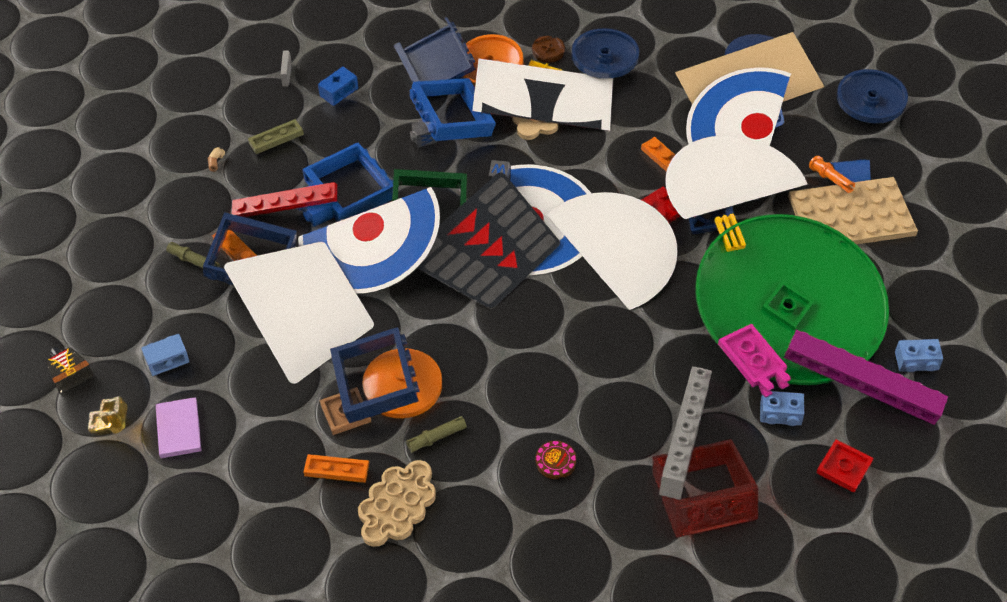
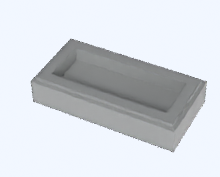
M283 51L280 73L282 86H289L292 61L289 51Z

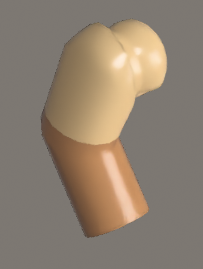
M219 147L214 148L208 157L209 170L213 172L218 170L217 159L225 156V151Z

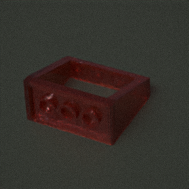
M732 439L694 447L687 472L727 464L735 487L680 500L661 495L677 538L758 519V486ZM668 453L652 457L653 475L659 491Z

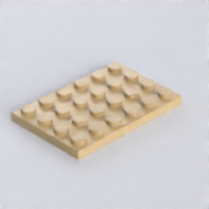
M894 177L854 182L855 187H852L854 190L850 193H847L838 185L790 191L788 195L796 216L809 218L828 225L844 234L855 244L916 236L918 232Z

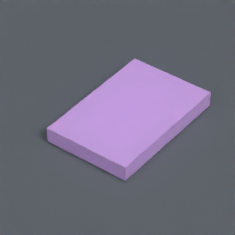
M196 397L156 404L160 458L202 451Z

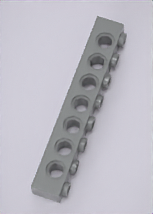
M692 366L662 474L659 495L679 500L681 498L709 389L711 370Z

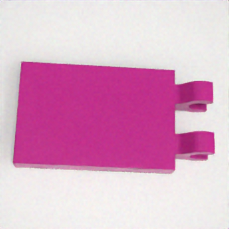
M752 324L719 339L718 345L752 387L759 386L765 398L772 395L771 390L774 389L769 379L775 377L781 389L789 386L787 382L791 378L785 372L787 365Z

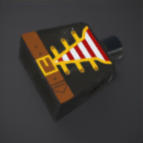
M60 347L51 349V357L46 360V363L59 394L94 376L89 363L73 348L68 347L63 351Z

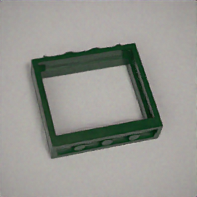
M394 169L392 201L398 200V187L403 185L461 189L460 206L466 202V173Z

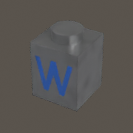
M425 122L412 123L410 137L412 142H416L418 148L438 143L429 133Z
M492 160L489 180L500 172L504 173L509 179L510 162Z

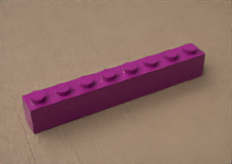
M797 329L783 357L933 425L942 416L948 396L940 391L932 390L919 382L907 379L899 373L889 371L881 365L871 363L863 357L855 356L845 349L837 348L824 340H819Z

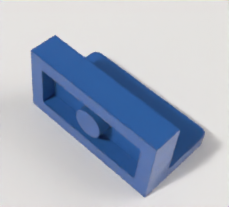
M870 160L831 163L837 172L852 182L871 180Z

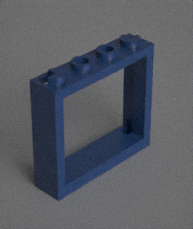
M224 212L203 265V276L210 280H219L229 285H234L225 269L214 266L228 230L287 245L286 249L295 247L297 231Z
M398 327L330 349L343 411L349 424L419 402L417 392H420L418 382L413 380V377H416L413 365L409 364V361H412L410 351L405 349V345H408L405 334H401ZM396 344L407 388L353 405L343 360Z

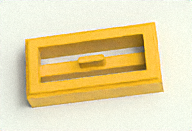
M734 214L729 216L723 215L722 218L718 216L714 220L720 234L725 231L722 223L725 224L726 229L737 224ZM739 226L735 227L736 237L733 230L729 231L733 246H731L727 234L723 235V242L727 252L746 247Z

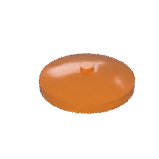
M490 34L476 37L466 43L469 49L467 54H472L475 60L473 65L476 70L461 77V79L469 78L475 87L479 59L523 65V52L514 40L506 36Z
M398 349L379 355L366 368L362 381L366 400L407 388ZM409 349L412 358L409 364L413 365L416 377H413V380L418 382L420 392H417L419 402L381 413L382 415L391 418H410L424 413L436 403L442 391V375L439 366L430 356L421 351Z

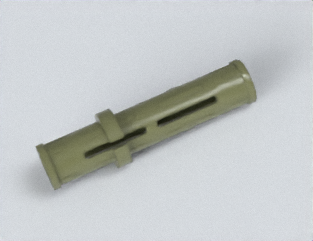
M170 242L166 248L167 253L179 257L181 261H187L203 268L206 257L191 251L189 247H183ZM215 262L214 266L219 267L220 264Z
M460 416L432 430L422 431V434L406 440L408 449L412 453L422 447L431 446L437 440L467 427L466 422Z

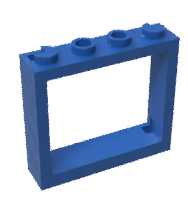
M469 78L413 82L410 89V99L413 101L416 110L422 117V121L425 122L429 133H431L435 141L492 136L496 123L491 114L472 111L475 87ZM460 94L476 121L442 124L426 96Z
M355 143L303 169L304 180L308 186L313 183L320 185L323 183L319 178L359 160L382 188L342 208L338 201L330 202L333 217L337 222L374 209L392 200L393 180L388 178L385 170L378 166L375 158H371L367 149H364L359 143Z

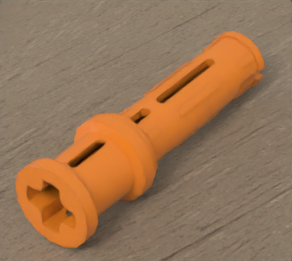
M821 156L812 158L809 163V168L812 171H817L822 178L830 179L847 193L854 190L852 187H855V183L837 172L831 163L823 161Z

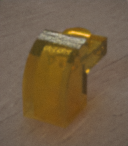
M120 396L101 400L100 410L90 412L88 430L91 434L111 430L113 434L121 432L126 424L127 404Z

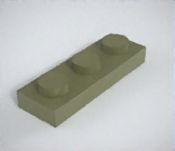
M294 119L250 137L248 142L254 152L258 154L304 134L303 129Z

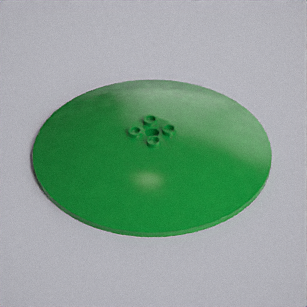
M773 214L741 221L726 229L711 243L700 262L697 272V306L701 319L713 340L718 344L719 339L752 324L787 365L785 372L791 378L787 382L788 384L817 385L835 381L783 358L796 329L806 332L819 340H824L837 348L845 349L855 356L863 357L867 361L877 351L887 329L889 319L888 297L883 280L873 262L858 245L844 234L828 225L809 218ZM739 226L746 247L727 252L723 242V235L727 234L729 242L733 246L729 231L733 230L736 237L735 227ZM783 303H790L793 308L788 309Z

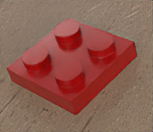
M664 186L641 199L661 213L668 223L681 216L671 203L667 189Z
M835 439L816 473L855 493L874 458Z

